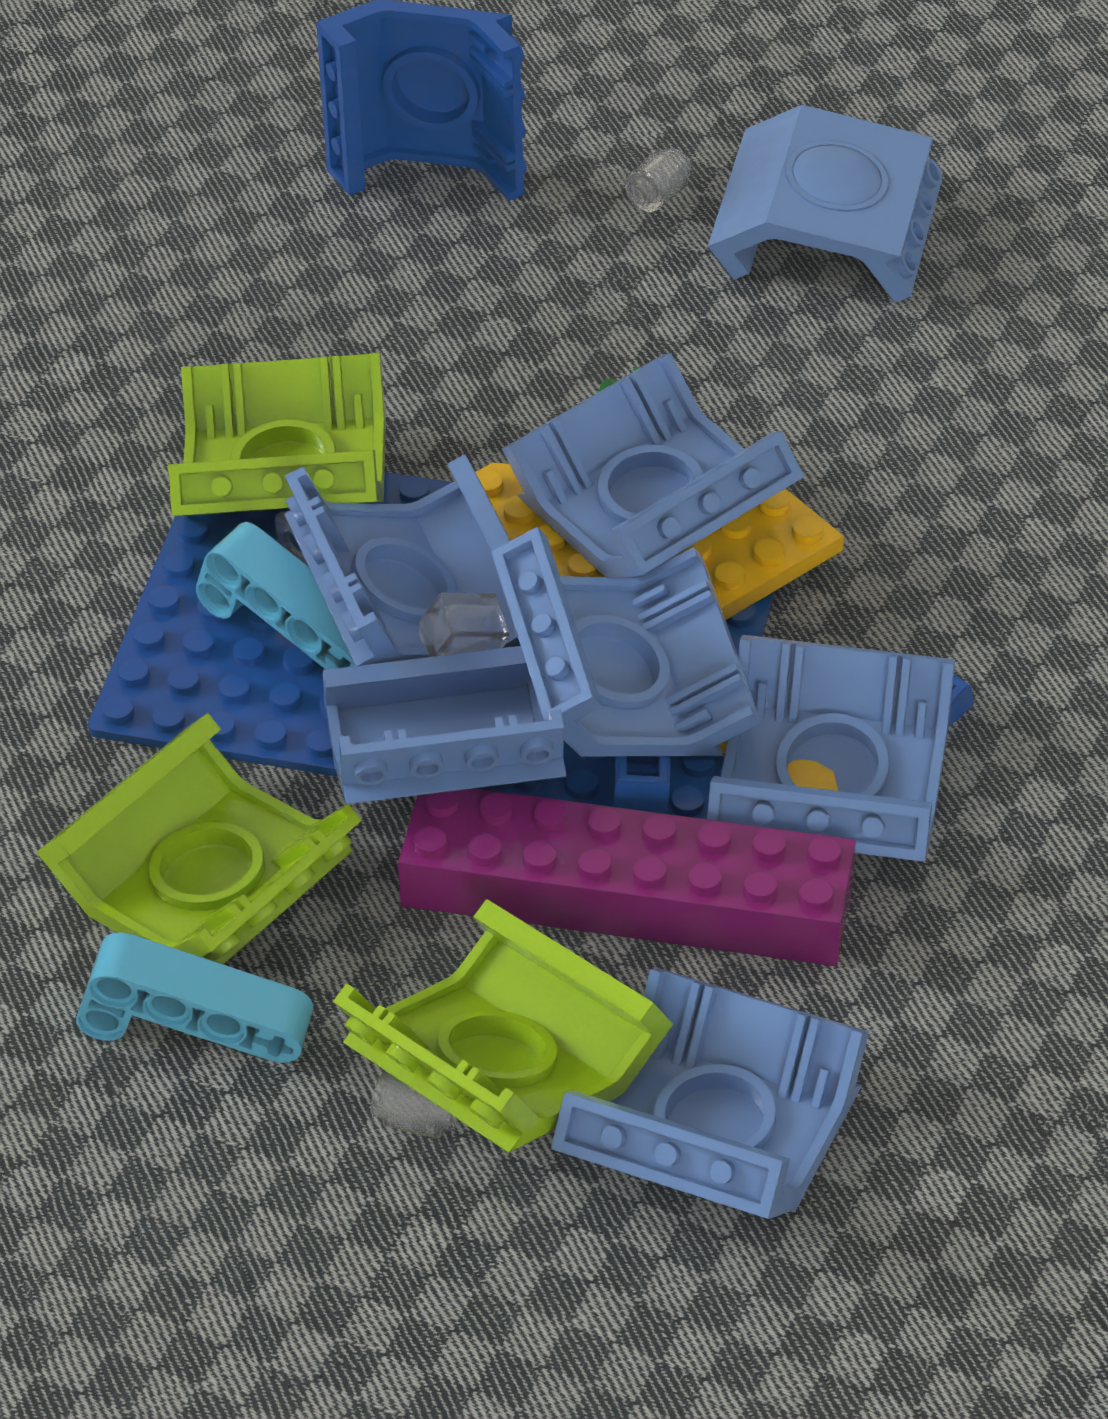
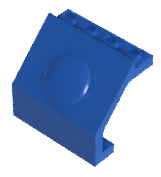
M373 0L316 22L327 171L349 196L365 190L364 169L388 160H407L473 168L481 172L507 201L524 195L523 175L526 173L527 167L523 157L522 138L525 137L526 130L522 120L521 101L525 98V92L521 82L520 64L524 60V54L520 42L515 36H512L511 14L394 0Z

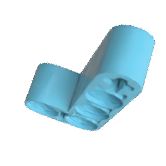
M240 523L205 556L196 584V593L202 605L211 614L226 619L244 604L324 669L355 666L310 568L262 529L252 523Z
M120 932L107 935L101 943L76 1016V1023L82 1032L94 1039L114 1041L125 1034L131 1016H135L269 1061L287 1063L297 1060L301 1055L313 1012V1003L304 992L293 987L133 934Z

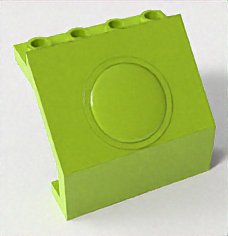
M381 353L181 367L185 447L183 463L168 464L172 516L289 509L286 499L294 494L285 476L303 466L321 496L328 502H384L386 404L384 403Z
M207 713L185 728L36 853L88 917L117 933L133 934L224 965L352 852L348 846L352 841L347 836V833L360 823L362 819L350 804L344 805L323 819H314L247 783L235 772L210 739L221 728Z
M486 899L473 916L486 931L460 967L450 977L387 1008L381 1005L375 1008L355 988L346 983L333 1003L350 1017L344 1024L351 1031L343 1041L344 1044L509 1153L556 1129L564 1092L574 1090L606 1101H611L623 1095L673 1026V1023L654 1002Z

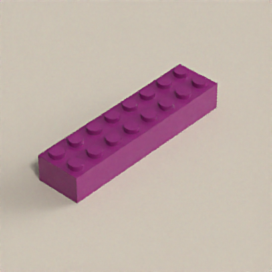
M475 788L417 795L398 860L400 904L404 907L474 916L484 901L488 899L526 924L838 967L853 887L856 839Z

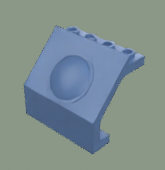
M806 105L797 106L751 126L744 131L707 247L733 280L750 273L758 244L769 239L784 240L852 256L861 260L869 268L895 303L909 298L912 295L943 178L937 163L933 159L928 158L933 137Z
M671 353L659 356L502 448L523 489V492L517 496L606 578H628L646 574L804 477L782 431L772 432L744 449L708 419L695 402Z
M465 454L447 463L456 481L418 501L408 504L331 503L321 496L304 466L285 476L294 495L286 499L290 511L284 513L355 666L521 646L491 553L492 550L511 540Z
M538 527L491 551L544 721L549 720L551 710L561 709L564 724V741L581 757L723 756L719 744L761 723L703 556L695 547L660 564L642 576L631 578L560 576L547 536Z
M742 635L738 658L761 723L727 740L721 777L713 776L710 782L707 820L856 839L855 853L925 862L934 827L952 707L951 697L956 659ZM794 760H811L822 764L834 771L838 791L796 786L788 773V764Z
M521 646L323 670L324 701L334 766L346 804L566 777L563 760L564 724L561 709L551 710L549 720L544 721Z
M660 968L650 969L644 997L654 1002L673 1023V1026L623 1095L611 1101H606L574 1090L564 1092L551 1149L766 1219L796 1210L862 1085L856 1084L869 1031Z

